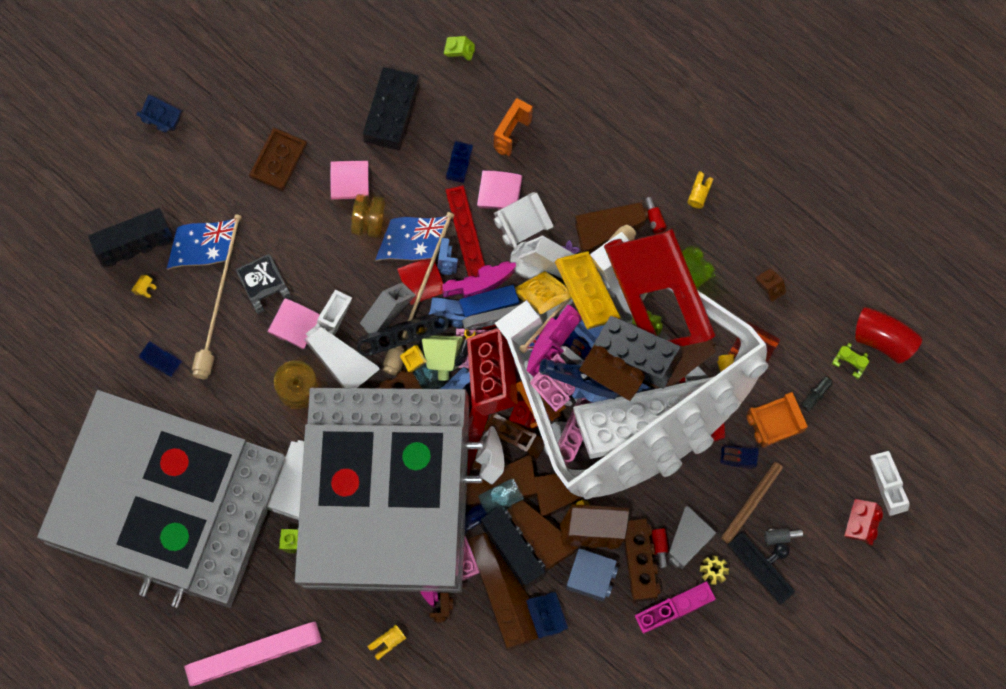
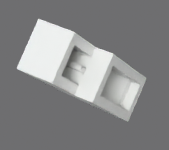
M335 290L318 317L315 328L322 327L335 336L349 308L352 297Z
M491 426L481 437L480 442L484 443V448L478 449L475 461L482 465L479 476L493 484L504 471V454L499 436L495 428Z
M886 451L871 455L870 459L876 481L889 516L908 511L909 501L890 452Z

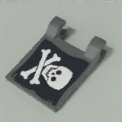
M270 254L236 269L238 277L257 315L264 312L260 300L280 291L283 299H291L290 292Z

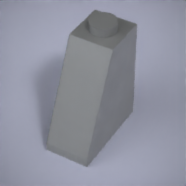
M399 283L382 291L360 324L369 334L386 329L415 297V294L404 283Z
M688 506L685 507L668 553L669 562L674 567H680L681 569L716 534Z

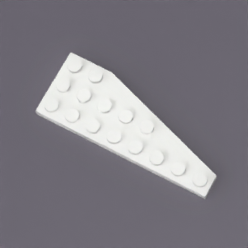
M714 377L672 385L664 389L658 388L636 393L631 401L621 396L615 399L573 407V412L590 459L606 456Z

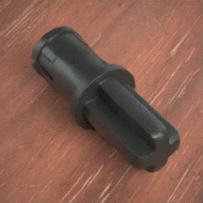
M823 377L815 388H811V393L801 403L802 408L810 411L819 400L824 398L823 395L833 385L832 381L827 377Z

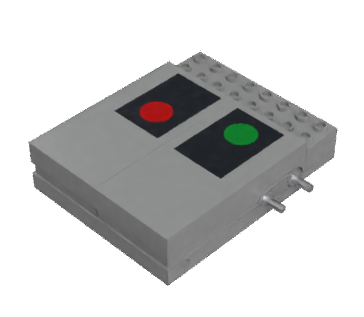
M310 388L308 424L305 425L295 571L296 584L304 589L462 593L467 483H482L483 480L482 476H467L468 449L484 448L483 442H469L470 397L465 389Z
M97 390L37 538L45 542L49 547L144 579L139 592L140 596L145 584L147 583L142 595L143 597H145L150 583L153 582L177 590L171 605L172 607H174L179 594L175 608H178L182 595L185 593L231 608L267 514V505L285 457L281 453L246 442L245 439Z

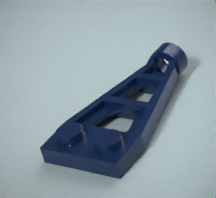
M543 359L540 363L539 372L542 375L549 376L598 396L615 399L618 395L591 377L589 378L592 384L584 381L581 376L584 373L579 371L581 365L554 363L553 360Z

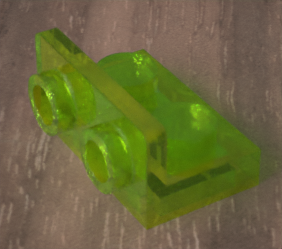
M688 246L682 251L696 289L710 278L716 277L714 267L709 262L706 263L703 259L704 254L698 247Z

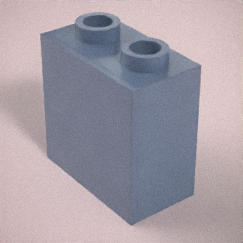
M578 549L566 589L604 601L605 596H610L613 586L609 585L611 578L615 579L619 568L615 566L616 560Z

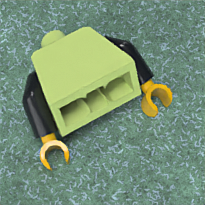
M424 328L419 329V332L425 331ZM466 329L464 331L466 339L464 340L461 336L433 335L420 339L419 349L427 361V368L438 370V380H449V371H453L462 365L468 355L467 338L476 336L475 330L472 336H468L470 330Z

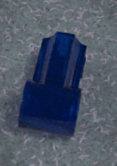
M482 504L466 512L465 534L467 531L480 525L481 519L488 515Z

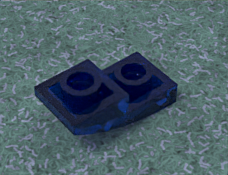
M455 141L446 173L447 180L464 183L473 145Z
M150 341L138 356V358L170 378L182 362Z

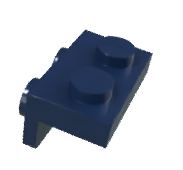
M148 94L142 110L137 111L136 115L141 117L142 122L147 124L153 123L157 125L158 130L167 133V131H175L183 110Z
M556 592L526 601L539 639L557 635L568 629Z

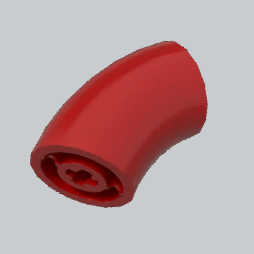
M863 308L856 326L855 339L857 343L867 345L882 352L897 364L905 362L915 354L922 343V337L916 331L890 315L871 308Z

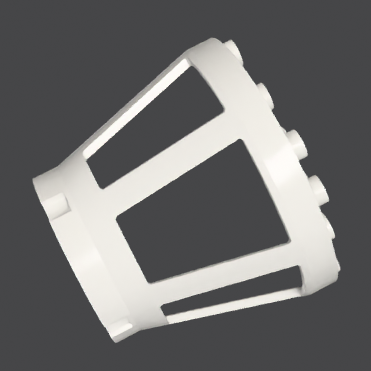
M621 232L608 242L616 239H622L623 242H627L629 240L623 234V232ZM603 245L590 255L621 317L620 320L630 321L633 316ZM666 288V289H668L670 292H672V293L674 294V292H673V290H672L671 288ZM698 291L707 316L741 341L739 352L733 364L586 470H572L564 462L541 395L530 384L534 377L526 370L531 352L527 350L523 353L519 349L521 345H525L561 304L540 315L534 311L526 300L495 323L509 343L554 471L571 493L584 497V499L610 495L625 490L658 473H661L663 477L670 476L681 467L682 462L680 459L693 450L695 454H699L708 449L714 441L711 434L739 408L740 404L754 387L759 376L768 368V363L765 361L767 354L766 344L755 330ZM647 293L640 295L642 301L646 297ZM572 298L555 317L558 318L567 305L572 306L578 312ZM663 330L658 335V337L665 340H672ZM698 366L685 376L687 380L690 379L692 381L709 378Z

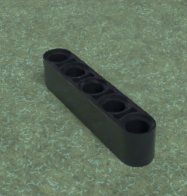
M436 312L364 335L357 340V350L362 356H370L446 331L449 325L447 317L441 312ZM441 318L444 320V324L442 326H435V320ZM419 324H423L426 326V329L423 332H417L416 327ZM405 330L408 334L405 338H399L397 336L398 332ZM387 336L389 338L388 343L381 344L379 342L380 337ZM363 342L371 344L368 350H363L360 346Z

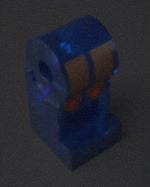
M571 335L568 336L563 346L568 347L582 360H585L592 349L582 340Z
M723 446L721 448L720 463L732 467L755 469L759 448L751 447L749 449Z

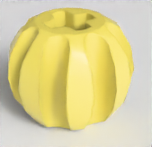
M712 556V560L707 557L703 560L706 566L700 565V572L705 573L702 576L703 580L710 579V584L716 585V580L723 583L726 580L723 574L729 575V568H724L727 562L724 559L719 561L718 556ZM712 567H714V569H718V572L716 574L714 571H710Z

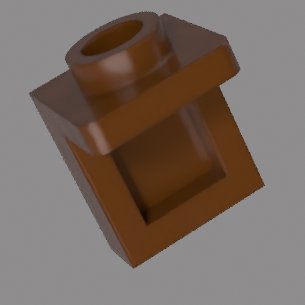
M770 268L755 277L757 284L767 292L771 302L786 293L784 280L773 269Z
M440 593L441 613H429V618L434 619V623L446 622V619H450L449 610H453V598H449V593Z

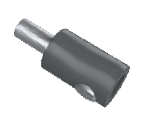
M788 528L764 531V539L767 546L789 543L791 538L803 536L802 530L789 531Z

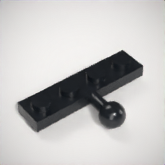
M743 532L727 545L779 605L783 604L795 593L794 589L772 566L778 559L788 557L790 550L786 544H777L774 548V553L767 559Z

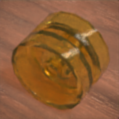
M357 194L352 211V235L362 236L367 225L368 237L379 238L384 217V197L374 196L369 207L368 195Z
M293 360L286 362L278 368L274 375L275 391L282 403L289 408L301 409L308 407L310 388H319L313 369L303 361Z

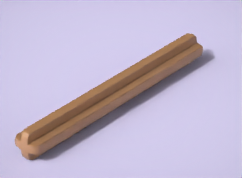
M774 462L722 535L721 539L725 543L729 544L783 469L782 465Z

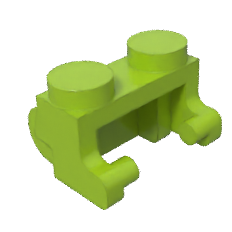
M848 343L847 346L841 347L832 365L839 367L841 364L838 362L839 359L850 363L859 370L858 373L854 371L852 374L856 379H859L869 363L867 359L869 354L865 352L863 356L851 351L850 347L852 344Z

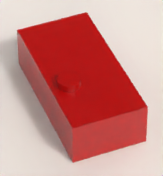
M497 328L467 338L472 408L486 416L518 406L514 357L505 336Z

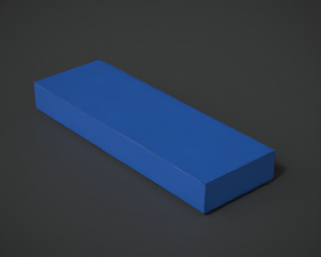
M514 285L459 299V304L463 316L469 317L519 304V299Z

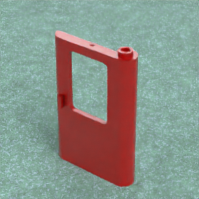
M673 229L623 242L622 239H616L604 245L608 259L638 328L656 335L640 295L671 288L691 336L667 341L679 346H686L705 342L716 336Z

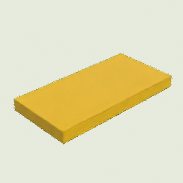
M588 251L558 258L555 261L587 330L605 325L610 316L621 319Z
M546 271L515 287L517 296L524 302L527 300L531 307L540 315L571 298L567 287Z

